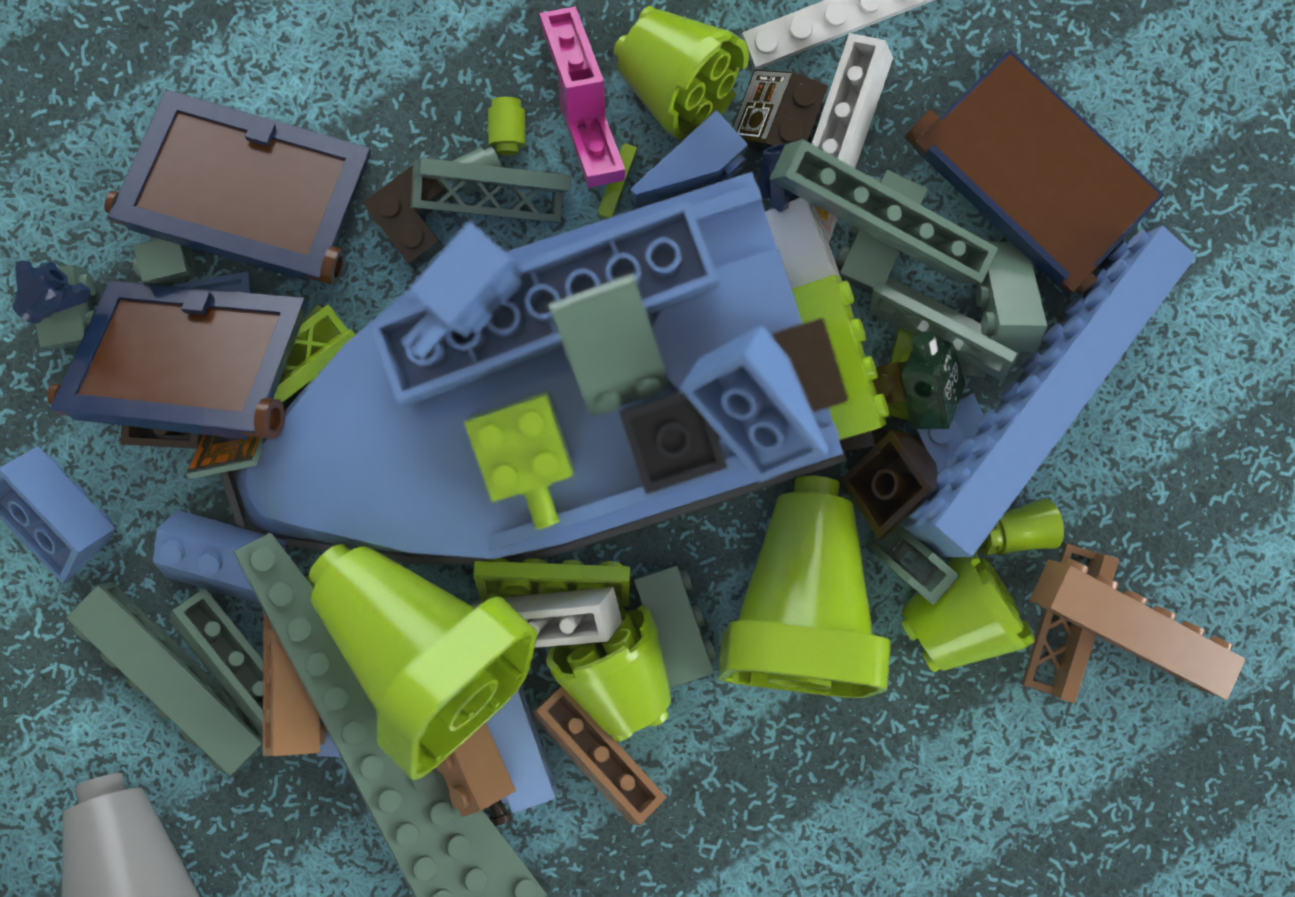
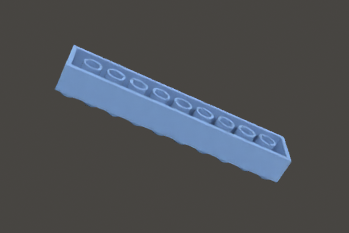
M1163 225L1149 232L1143 230L1127 242L1122 240L1107 256L1109 260L1104 267L1093 272L1098 279L1082 295L1075 297L1066 306L1064 312L1067 315L1062 322L1055 324L1047 331L1043 337L1045 344L1039 352H1034L1024 361L1021 366L1023 373L1017 380L1011 381L1001 391L999 398L1002 400L997 407L989 410L981 417L977 423L979 430L972 439H967L958 447L954 454L957 459L949 469L945 468L937 475L936 491L909 514L911 519L904 528L938 557L973 556L1196 258V255Z

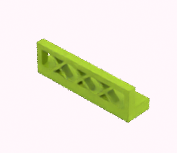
M329 304L301 323L297 337L307 331V339H295L294 343L306 344L304 360L297 366H285V369L290 371L281 377L273 399H279L283 402L313 380L335 354L356 335L352 330L346 328ZM327 316L339 334L327 343L312 341L314 325ZM312 345L321 346V348L310 355Z

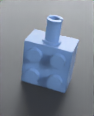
M469 221L408 289L427 306L425 309L428 313L401 340L406 347H410L411 351L423 360L426 354L448 330L453 332L455 329L466 337L471 331L475 334L478 333L491 319L492 313L489 311L500 299L506 301L516 292L521 284L518 278L524 272L508 254Z

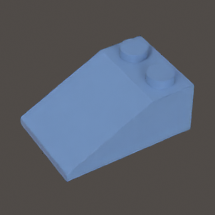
M716 110L630 189L631 204L637 209L719 183L721 180L726 181L735 178L743 169L741 165L746 161L744 154L748 144Z
M762 324L699 358L680 387L759 483L824 456L828 451V447L789 358Z

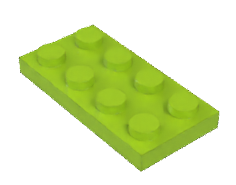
M499 557L485 559V561H475L473 576L480 600L494 597L505 598L614 587L618 606L629 607L630 566H623L618 562L606 561L600 563V565H584L583 562L578 560H566L561 564H548L544 560L532 558L526 559L521 563L508 562L506 559Z

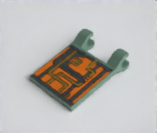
M288 398L282 402L284 407L288 403ZM202 435L187 469L186 476L189 479L257 466L266 438L249 436L247 440Z

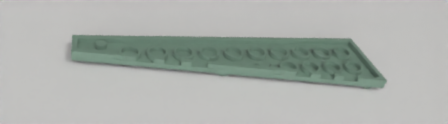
M268 533L232 551L414 897L547 896L546 892L483 810L461 817L459 811L451 803L449 797L450 790L443 774L437 768L417 780H412L378 746L377 711L313 607L311 594L314 588L273 534Z

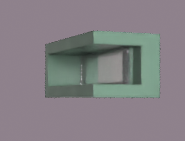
M899 524L883 539H878L874 534L865 544L933 605L959 577L953 569Z

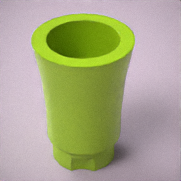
M1041 498L1027 505L1007 510L979 546L980 553L983 555L995 553L1002 555L1025 550L1059 548L1064 538V525L1060 511L1049 498Z

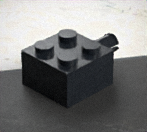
M681 389L618 410L646 495L728 468L719 442L721 436Z

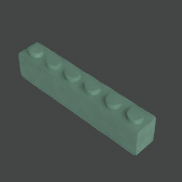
M803 139L785 144L769 181L958 283H982L998 250L996 246Z
M113 582L97 585L66 617L74 625V632L81 639L91 642L101 651V658L108 665L118 668L128 677V684L136 692L145 694L154 702V708L158 714L167 720H172L182 730L181 733L185 740L194 746H199L209 756V762L217 770L226 772L231 776L263 745V737L226 691Z

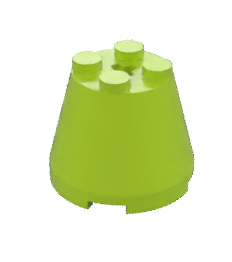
M652 6L642 10L638 21L627 35H623L618 39L613 51L614 55L618 57L617 66L621 77L664 130L681 142L716 110L721 115L726 112L737 94L732 88L739 70L747 68L749 60L747 43L731 31L655 9Z
M977 552L972 557H951L946 562L959 577L934 605L917 591L904 604V609L901 611L905 618L901 621L905 632L912 641L919 639L926 650L922 652L923 658L933 672L940 669L945 671L1016 652L1036 642L1026 621L1022 622L1019 616L1021 614L1014 603L1015 600L988 559L985 556L979 559Z
M623 605L618 606L622 623L607 642L552 646L546 657V664L554 679L616 742L628 739L634 732L648 725L652 727L658 726L669 717L667 708L671 702V693L658 628L650 610L643 605L636 610L625 611Z

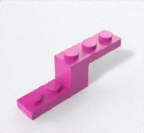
M576 6L539 13L540 25L558 73L560 109L587 187L624 181L625 168L605 117L604 80Z

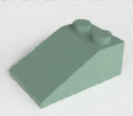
M633 274L548 304L591 417L600 413L613 412L620 406L642 398L654 397L659 392L670 389L664 364Z

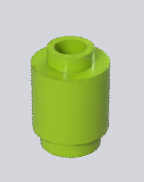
M515 97L494 98L491 100V107L488 109V146L496 149V154L517 155L519 149L526 147L525 109L521 107V100Z

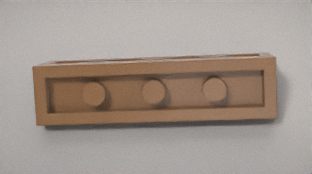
M1067 543L1064 544L1059 560L1060 563H1065L1066 558L1071 559L1072 553L1090 558L1087 572L1089 576L1095 578L1096 574L1113 580L1119 562L1118 558ZM1044 609L1022 685L1075 703L1096 635L1073 623L1070 624L1069 628L1066 620L1059 616L1051 622L1053 613ZM1061 624L1067 634L1065 644L1052 650L1046 640L1048 630ZM1043 646H1044V648H1045L1047 654L1041 656V653H1042V650H1043ZM1062 653L1058 663L1055 656ZM1049 659L1056 669L1053 683L1050 686L1033 680L1037 666Z

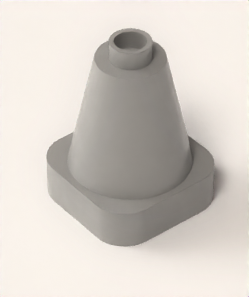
M123 773L100 776L75 787L78 805L63 812L62 897H200L143 788L126 789Z

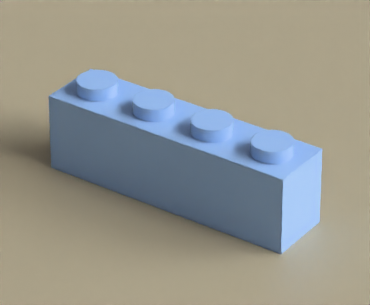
M521 686L514 696L486 722L516 790L514 793L501 799L503 804L509 803L512 814L553 800L557 794V787Z

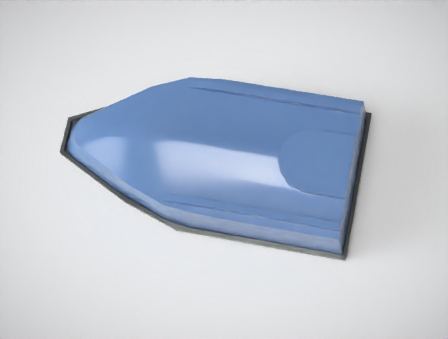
M750 172L505 252L517 265L689 200L719 278V288L647 315L664 364L670 389L661 391L654 397L642 398L620 406L613 412L600 413L591 417L563 347L414 405L407 406L397 403L371 330L369 325H367L335 354L313 380L288 398V403L284 407L285 421L283 429L276 439H265L257 466L220 473L237 527L265 535L272 533L274 537L286 540V546L326 552L338 544H344L350 551L357 547L368 546L391 560L404 564L474 565L475 561H485V559L499 557L506 559L508 562L523 563L526 559L543 560L846 462L847 459L844 451L842 452L836 426L833 424L829 408L813 413L828 447V451L824 456L759 483L721 438L719 442L728 468L646 495L618 411L619 409L680 390L681 385L699 358L761 324L770 335L774 332L802 324L781 255L776 247L765 213V205L753 173ZM407 291L374 320L416 305L422 301L412 292ZM549 390L575 469L573 477L551 483L548 486L560 521L543 529H535L524 495L517 494L499 501H491L464 422L470 415Z

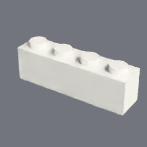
M849 33L812 141V145L856 168L893 60L886 40Z
M798 198L789 202V208L783 212H778L774 208L765 212L791 289L831 275L840 276L816 205L803 198Z
M614 587L502 598L537 630L534 648L607 642L622 623ZM489 599L476 600L471 606L477 608Z

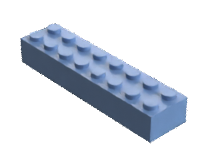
M686 200L518 265L524 272L518 278L521 281L519 288L506 301L500 299L489 311L492 313V317L486 326L476 334L471 331L467 337L455 329L453 332L448 330L426 354L423 360L401 341L428 313L425 309L427 306L423 302L371 321L368 325L397 403L411 406L563 348L564 345L548 304L633 274L646 313L649 315L718 289L719 278L690 202Z

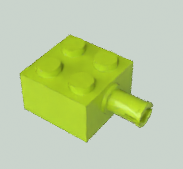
M549 390L470 415L464 424L491 501H499L517 494L524 495L535 529H543L558 523L560 519L557 516L548 486L551 483L573 477L575 467Z

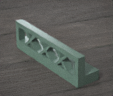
M419 158L413 161L411 208L561 223L563 192L571 191L572 176ZM422 178L436 179L445 189L446 193L436 202L421 200ZM446 180L456 181L458 183L451 188V186L446 182ZM465 183H474L484 196L473 206L465 205L455 193ZM484 185H491L495 187L491 191H488ZM502 187L511 188L520 199L510 210L502 209L493 197ZM520 189H527L531 191L525 196ZM539 191L552 192L551 214L539 213L529 200ZM451 197L456 204L443 202ZM488 201L493 208L481 206ZM525 205L529 212L518 211V209Z
M891 277L888 278L885 284L878 282L873 289L870 312L928 343L934 340L935 335L937 348L1002 382H1005L1022 352H1015L991 340L987 335H983L981 323Z

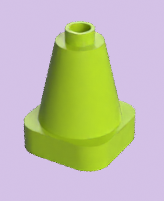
M801 476L794 479L793 493L778 496L738 619L731 622L722 633L718 680L737 685L843 698H868L887 691L891 641L873 635L854 505L851 501L839 497L840 483L838 481L821 476Z
M344 544L333 546L316 560L309 572V578L315 584L311 594V603L377 711V744L412 780H417L435 769L492 718L514 696L528 675L537 638V630L501 597L491 598L479 607L474 608L368 546L357 547L351 551Z

